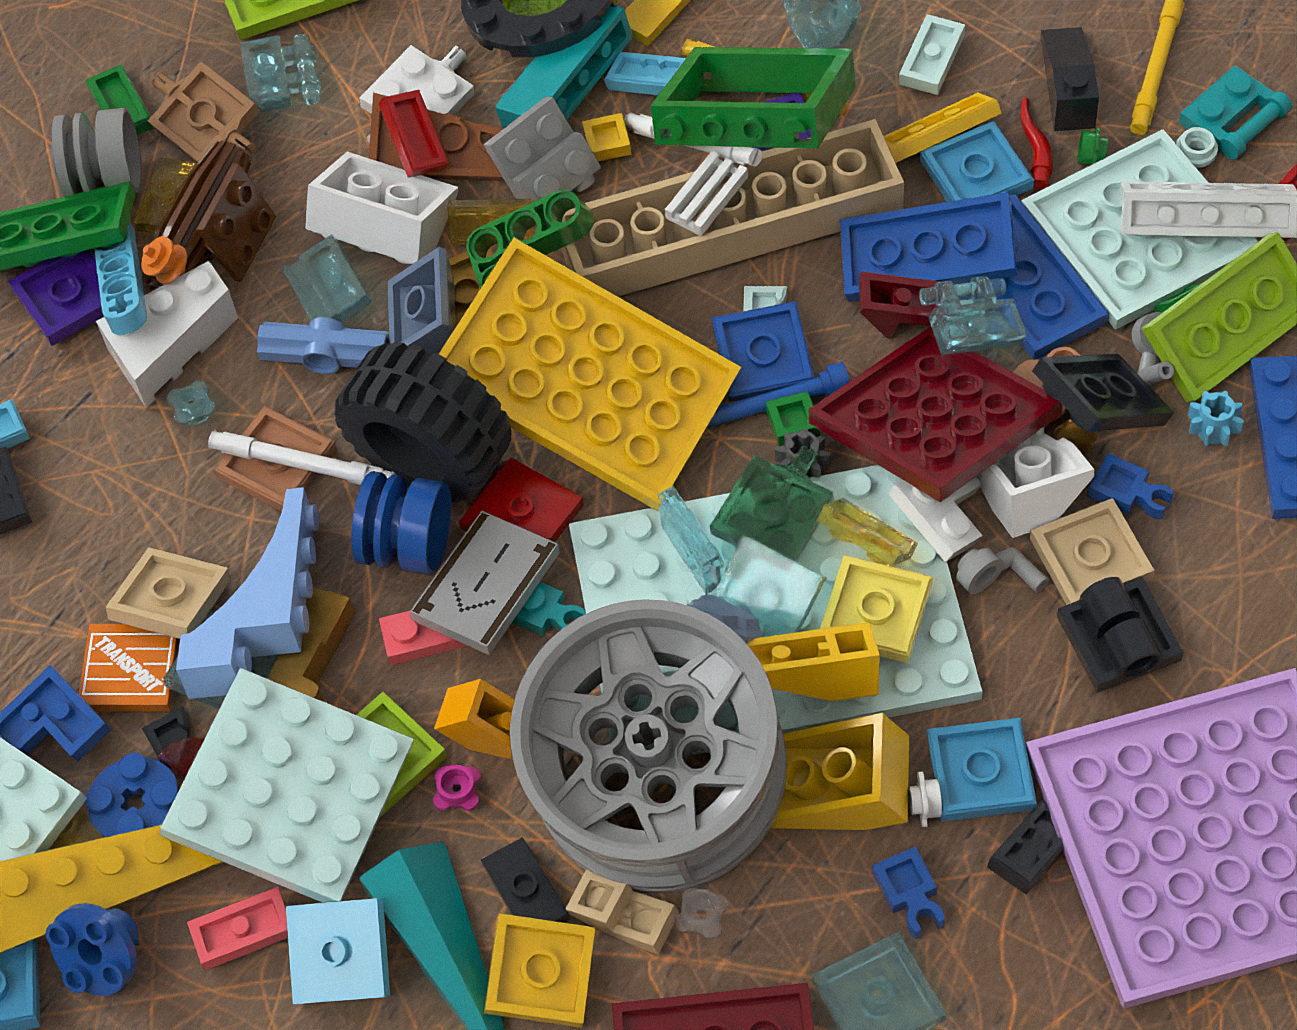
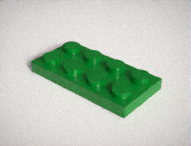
M128 181L0 212V272L4 269L21 265L25 267L33 266L42 260L59 256L65 258L72 257L80 251L97 247L110 248L119 242H123L136 197L131 182Z

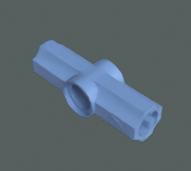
M326 317L315 318L309 325L264 322L263 325L259 326L257 354L259 360L302 363L304 367L315 373L332 374L339 369V366L357 368L368 351L379 345L389 343V332L346 328L341 322Z

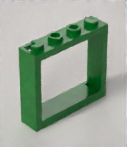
M694 47L651 104L655 145L818 149L856 88L853 49ZM711 72L712 79H704L703 73ZM702 91L812 93L806 103L695 101ZM810 129L811 139H799V132H806Z

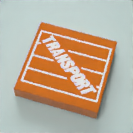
M89 624L79 695L95 712H171L180 639L126 624Z

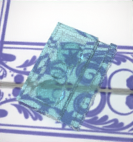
M332 234L297 257L299 261L291 266L286 264L281 267L310 321L315 318L326 317L342 322L372 303L340 243Z
M674 486L657 494L661 502L659 510L662 529L705 595L721 588L720 569L724 567L723 559L716 546L709 541L701 529L695 514L691 509H688Z

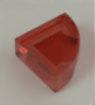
M189 737L178 740L164 748L157 756L186 778L205 738Z

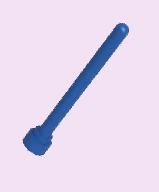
M843 362L825 366V371L818 373V378L720 406L707 428L765 412L766 401L808 391L810 398L822 394L826 398L850 381L846 367Z

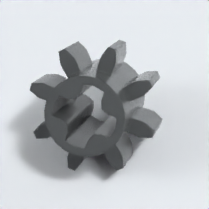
M807 428L793 434L784 433V446L775 447V461L780 463V477L789 476L792 480H797V483H801L806 478H820V467L830 466V452L824 451L825 437H816L808 432Z

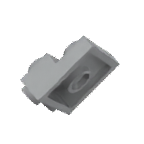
M545 96L483 144L521 208L556 191H583L594 183L595 178L592 174L601 168L583 135L573 132L553 97Z

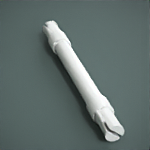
M634 113L626 115L624 119L626 129L654 139L651 116L644 114L639 116ZM684 145L708 153L714 151L722 159L728 158L734 163L741 165L746 163L755 167L762 159L761 150L752 147Z
M214 430L211 432L208 441L210 449L221 450L222 453L246 459H260L346 479L349 483L358 485L362 484L365 476L371 471L382 472L387 476V479L395 474V472L383 470L381 467L356 461L346 462L260 442L256 438L229 432L221 433Z

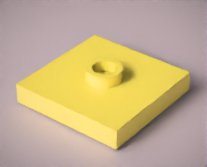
M843 555L820 629L870 622L879 655L909 664L933 585V577Z

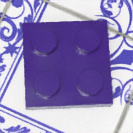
M89 250L80 251L72 257L65 258L59 256L46 259L8 281L12 291L51 346L104 317L96 260Z

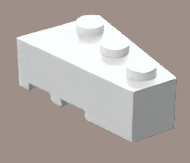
M209 261L179 276L173 282L164 284L144 295L147 321L138 330L125 335H116L112 333L105 317L96 321L108 351L146 408L155 400L154 394L170 378L175 381L183 373L182 366L197 352L202 354L238 319L229 289Z

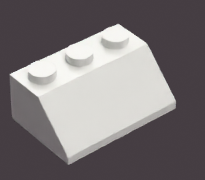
M346 152L308 185L305 229L320 233L327 239L341 240L356 245L363 251L377 252L395 258L403 264H414L437 247L458 195V187L422 175L408 178L403 169Z

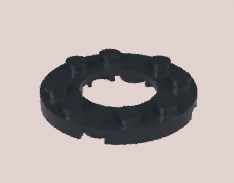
M461 0V9L471 35L484 48L490 51L494 48L510 52L511 57H536L564 50L590 36L602 25L600 18L610 6L615 8L618 0H567L562 6L548 13L536 16L516 15L504 7L503 0Z

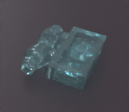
M306 34L295 35L293 37L294 45L282 47L279 35L240 43L248 97L261 110L259 113L292 107L290 94L298 92L303 95V101L307 105H314L319 102L318 92L321 89L319 74L314 71L313 65L316 62V54ZM295 65L298 67V72L287 74L286 66Z
M987 276L972 277L970 282L953 284L952 281L936 282L934 287L920 289L919 298L923 306L936 304L939 307L932 310L928 319L941 355L1022 344L1027 334L1014 299L997 300L996 296L1004 295L1006 292V284L1003 278L989 280ZM972 299V301L974 302L971 304L961 305L960 301Z

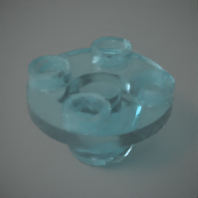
M783 0V6L787 12L790 27L805 48H835L844 43L854 30L861 10L859 0Z

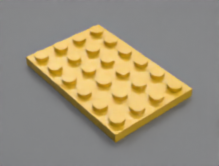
M516 238L512 239L439 353V355L446 358L447 362L454 366L459 365L468 371L467 374L474 380L478 379L487 387L486 391L490 395H494L501 403V410L506 411L511 428L656 511L659 510L741 369L739 365Z

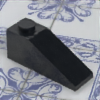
M1082 27L1041 30V43L1054 131L1095 129L1099 93L1094 62Z

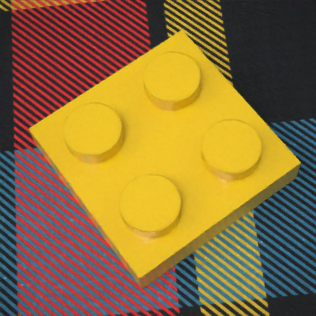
M499 913L496 922L484 1014L582 1027L595 927Z

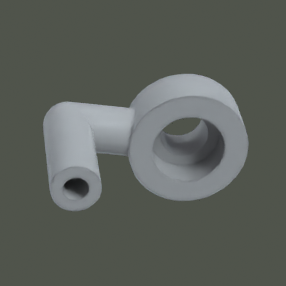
M1154 312L1142 316L1136 321L1132 329L1133 344L1142 354L1138 375L1148 385L1169 379L1174 374V368L1171 363H1158L1159 357L1141 329L1163 312Z
M1014 547L1007 548L996 554L989 548L972 549L960 559L957 566L959 571L956 579L970 594H977L985 590L996 580L1001 571L1009 567L1036 593L1041 592L1049 583V579Z

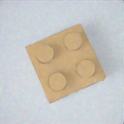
M1113 498L1034 528L1030 532V540L1066 605L1079 601L1080 595L1086 588L1104 578L1119 577L1123 584L1143 577L1145 582L1153 579L1155 570Z
M148 547L106 605L108 620L180 639L181 634L191 633L200 626L230 582L229 570L227 567Z

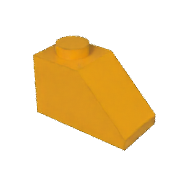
M482 679L450 687L447 689L434 729L468 750L513 760L510 725L515 699Z

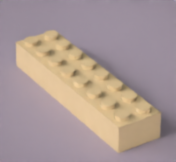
M873 119L828 132L818 149L773 148L761 152L762 159L757 166L754 167L746 163L742 165L748 168V178L702 236L665 217V208L694 174V172H690L585 203L593 213L594 222L592 229L582 239L562 247L561 250L568 269L619 297L840 232V219L901 210L904 207V181L877 121ZM733 162V165L736 168H738L741 165ZM725 176L714 190L712 197L694 215L693 221L698 219L730 177ZM575 208L568 210L564 214L562 222H566L573 217Z

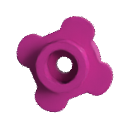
M450 765L441 767L436 771L437 793L433 796V804L438 810L445 811L449 807H462L465 811H471L478 806L479 797L476 795V784L481 780L478 769L475 767L466 768L462 765ZM456 785L461 786V790L458 792L453 791V787Z

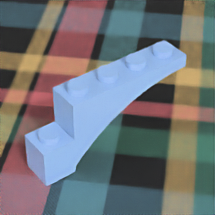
M304 487L286 489L282 513L274 535L262 558L245 582L203 624L191 633L181 634L176 671L188 699L227 695L240 668L251 672V657L301 652L302 635L309 631V614L305 606L306 598H311L313 595L309 565L316 562V548L312 536L313 531L319 530L317 506L309 504Z

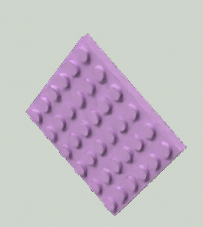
M1296 668L1026 742L1028 759L1043 799L1049 808L1058 838L1061 837L1063 852L1123 1009L1297 960Z

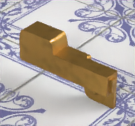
M313 587L312 597L306 598L305 606L309 614V631L302 635L301 652L280 654L267 679L327 703L317 684L351 622L356 609L348 596Z

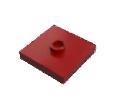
M510 457L460 519L459 524L460 528L467 532L480 512L484 511L555 542L584 506L583 497Z

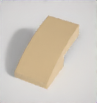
M587 869L566 907L568 914L617 939L658 955L680 914L672 903L635 892L627 883H619L603 878Z

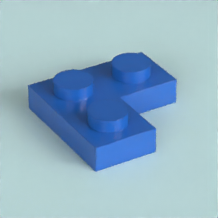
M51 665L0 712V738L26 755L50 733L71 757L79 761L112 730Z

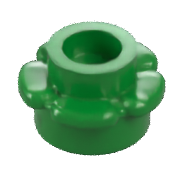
M1095 128L1094 131L1082 130L1078 146L1077 163L1091 166L1105 159L1108 139L1107 137H1100L1099 128Z

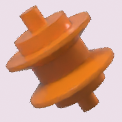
M158 237L143 248L142 271L148 276H156V279L162 284H169L185 273L186 249L181 245H173L168 237Z

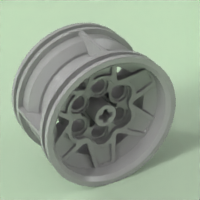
M649 599L624 601L593 610L565 626L544 645L529 665L515 696L511 715L510 741L513 763L518 779L526 796L542 818L556 843L570 859L585 871L587 869L603 878L619 883H627L633 891L669 893L688 890L707 884L738 866L755 850L771 828L783 799L787 775L786 747L773 691L760 661L751 648L731 628L710 614L681 603ZM659 665L680 669L668 677L662 674ZM603 682V693L600 696L588 695ZM645 694L652 698L649 707L643 711L635 712L628 709L630 700L637 695ZM727 701L738 719L740 734L714 724L716 717ZM689 705L698 709V715L689 723H679L674 720L676 711L682 706ZM603 728L617 730V736L612 743L605 746L594 743V737L599 730ZM654 743L655 748L651 750L645 749L647 745ZM564 748L583 757L582 763L568 780L564 766ZM701 750L711 755L710 761L703 768L692 769L686 765V760L692 752ZM620 772L629 776L628 784L622 790L614 792L605 788L607 779L614 773ZM662 784H669L676 788L675 796L666 803H657L651 799L653 791ZM725 787L719 797L707 809L696 816V788ZM632 806L644 830L623 828L605 820L622 809Z

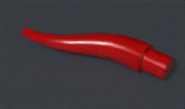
M1024 97L1021 101L1020 115L1023 131L1033 149V164L1031 168L1032 178L1034 179L1033 188L1043 190L1048 187L1049 177L1053 172V153L1048 139L1037 128L1029 113L1030 100Z

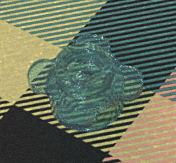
M197 380L191 386H186L181 390L173 389L168 393L167 400L175 408L174 419L178 424L197 425L207 420L214 413L216 405L213 400L208 398L207 392L209 387L206 382ZM191 400L195 401L194 403L188 404V402Z

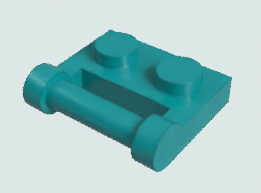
M1235 65L1180 113L1179 123L1187 129L1194 127L1207 129L1213 134L1218 144V151L1229 159L1235 160L1245 152L1246 144L1276 118L1281 119L1292 110L1293 105L1285 93L1281 91L1273 92ZM1256 105L1262 108L1236 132L1227 133L1232 126Z

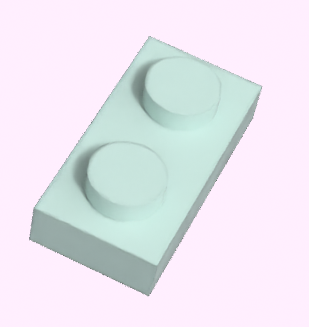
M927 14L899 73V85L938 95L964 38L965 24Z

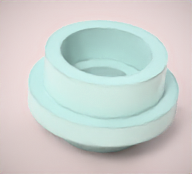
M1200 127L1190 128L1176 141V145L1196 168L1211 164L1217 156L1218 144L1213 134L1207 129Z

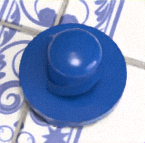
M79 903L61 912L46 928L45 935L50 944L52 955L62 972L63 983L70 991L74 993L85 991L100 996L111 995L121 990L133 978L137 965L134 945H139L138 928L133 918L125 911L115 908L105 910L97 905Z

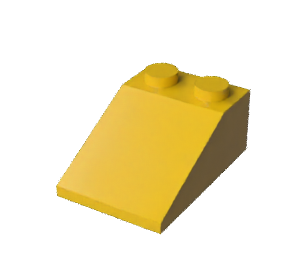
M879 713L783 733L787 757L786 785L779 811L771 828L869 830L908 822L909 735L885 714Z

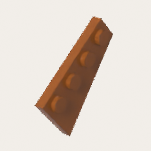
M373 92L369 159L405 170L378 105L380 100L387 96ZM428 110L449 164L444 170L423 174L422 176L431 179L505 181L483 144L503 129L463 120L461 117L452 114H442Z

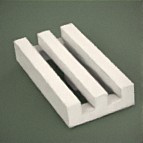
M711 151L665 208L666 219L702 236L748 178V168L742 165L736 168L732 160L725 158L722 161L719 159L718 153ZM725 176L730 177L698 219L693 221L694 215L712 197L714 190Z

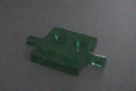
M801 446L790 466L773 464L756 455L752 457L709 526L711 535L734 545L737 549L729 565L725 568V571L733 577L735 574V578L741 580L753 559L765 560L788 572L792 570L834 501L832 491L813 483L806 475L818 456L813 449L810 448L808 451L807 446Z

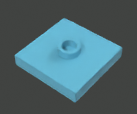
M383 898L286 906L293 1004L390 996Z

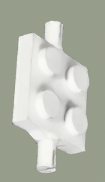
M410 45L361 95L360 105L372 114L373 92L391 96L420 90L428 110L456 115L474 96V85L454 72L467 59V55L462 49L459 50L458 46H454L442 61H438ZM370 135L367 136V141L369 142V144H370Z

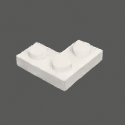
M977 477L970 480L942 502L937 501L904 480L895 484L888 493L945 563L974 546L983 536L957 506L958 503L974 495L982 486Z

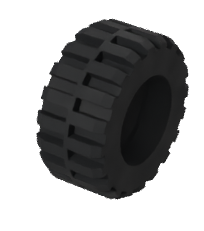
M401 342L385 343L368 351L335 400V421L337 427L342 429V436L346 442H350L354 446V451L360 457H365L371 462L372 466L381 467L383 470L393 471L396 475H400L404 478L407 487H410L416 478L446 482L450 487L451 502L465 501L478 495L511 442L509 417L506 411L501 410L499 400L486 391L487 387L478 379L474 380L467 374L468 371L459 365L454 366L447 362L445 357L437 353H428L424 348L416 345L407 347L405 343Z

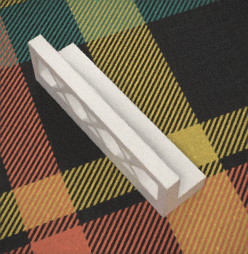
M1123 181L1120 184L1122 235L1265 237L1268 234L1278 232L1281 238H1297V190L1293 184Z

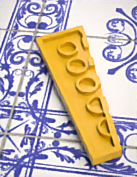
M162 825L0 861V954L41 936H46V928L61 912L72 905L88 903L107 910L224 862L160 836Z

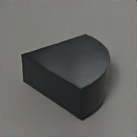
M183 706L142 728L159 761L168 768L180 759L190 740V721Z

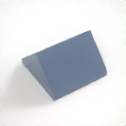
M437 247L387 281L389 344L401 342L405 343L407 347L416 345L424 348L428 353L439 354L456 328L454 276L446 249Z

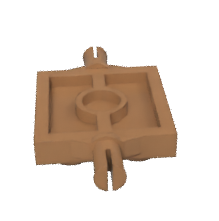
M202 61L187 77L177 83L164 72L156 73L162 82L155 77L152 78V86L159 89L166 96L159 109L151 116L148 122L195 162L198 163L217 141L231 142L235 146L241 147L250 157L251 155L245 148L254 154L256 150L255 144L251 143L241 134L261 110L252 100Z

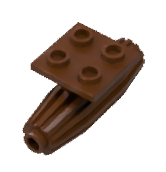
M215 142L188 174L159 225L153 240L165 236L171 239L173 245H181L186 249L185 273L207 262L210 255L213 254L219 259L234 281L242 282L268 231L271 229L276 215L248 177L251 165L250 156L241 147L239 148L231 142ZM142 272L143 281L149 292L164 285L156 279V276H148Z

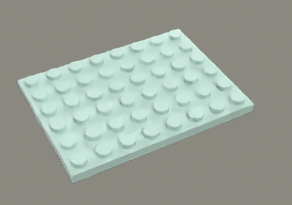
M879 465L822 475L820 478H806L801 483H797V480L663 505L658 511L648 508L569 523L586 614L610 604L630 600H665L687 605L692 600L699 599L701 595L711 594L732 605L747 606L753 615L759 619L760 630L763 636L767 637L820 629L843 555L932 576L933 585L909 664L880 656L879 695L828 701L772 689L782 733L883 713L889 718L982 700V689L947 562L945 563L888 495L895 484L902 481V479ZM659 665L662 674L668 677L680 669ZM603 682L600 684L601 693H603ZM645 694L637 695L630 700L628 709L635 712L643 711L649 707L652 698ZM727 701L716 717L714 724L740 734L738 719ZM689 705L682 706L676 711L674 720L679 723H689L698 715V709ZM608 728L612 743L617 736V730ZM654 743L645 747L646 750L655 748ZM698 750V751L692 752L689 756L697 755V754H702V753H707V752H706V751Z

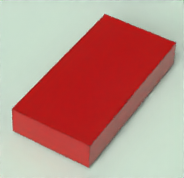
M420 90L383 97L378 105L407 177L410 178L444 170L449 162Z

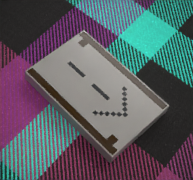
M481 511L411 609L412 621L490 655L559 555L558 544Z

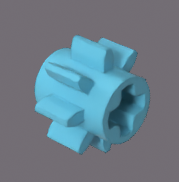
M1203 391L1201 404L1190 403L1188 417L1192 420L1189 433H1197L1199 438L1204 441L1205 446L1219 443L1227 446L1231 433L1241 434L1244 420L1240 418L1242 403H1234L1232 398L1228 396L1227 391L1222 393Z

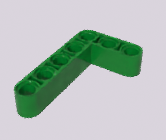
M560 190L474 230L469 236L466 246L480 289L513 238L547 255L582 239L590 232L594 222L593 213L590 208L571 191ZM575 208L573 217L566 222H562L564 214L568 210ZM537 226L535 234L531 238L524 240L527 230ZM494 244H498L495 254L486 258L489 248Z

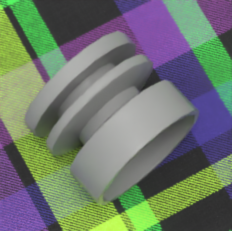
M127 107L97 111L95 130L92 129L90 121L84 112L75 113L73 122L68 114L54 116L51 144L52 160L64 197L98 189L100 178H102L105 187L130 181L135 193L140 192L141 159L135 125Z

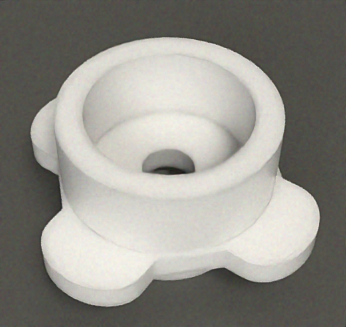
M923 771L917 772L916 786L908 787L911 815L920 814L921 826L927 827V818L941 817L942 814L940 786L938 779L925 780Z

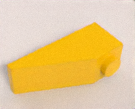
M870 622L760 637L747 643L760 661L772 689L828 701L879 695L880 655Z

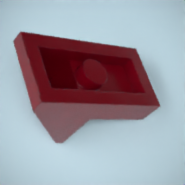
M861 271L859 275L860 313L886 338L891 339L899 323L942 328L947 319L945 282Z

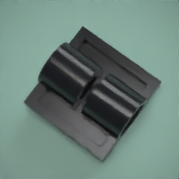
M1119 577L1104 578L1086 588L1080 595L1079 601L1058 608L1057 618L1096 693L1182 661L1184 652L1143 577L1124 584Z

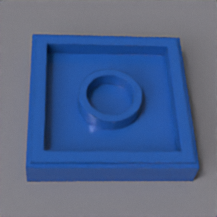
M796 301L712 317V326L719 355L741 367L727 392L729 402L747 399L815 379Z

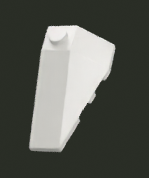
M1043 427L976 477L982 483L980 488L992 511L1011 537L1014 538L1030 533L1034 528L1059 519L1092 480L1094 468L1072 442L1063 437L1058 441L1044 433Z

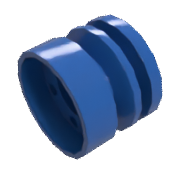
M369 472L360 486L353 514L351 545L354 561L358 564L369 566L376 562L377 566L388 568L398 554L401 570L434 575L443 560L450 530L452 502L449 484L441 481L416 478L406 492L404 478L400 475L393 474L387 479V476L382 472Z

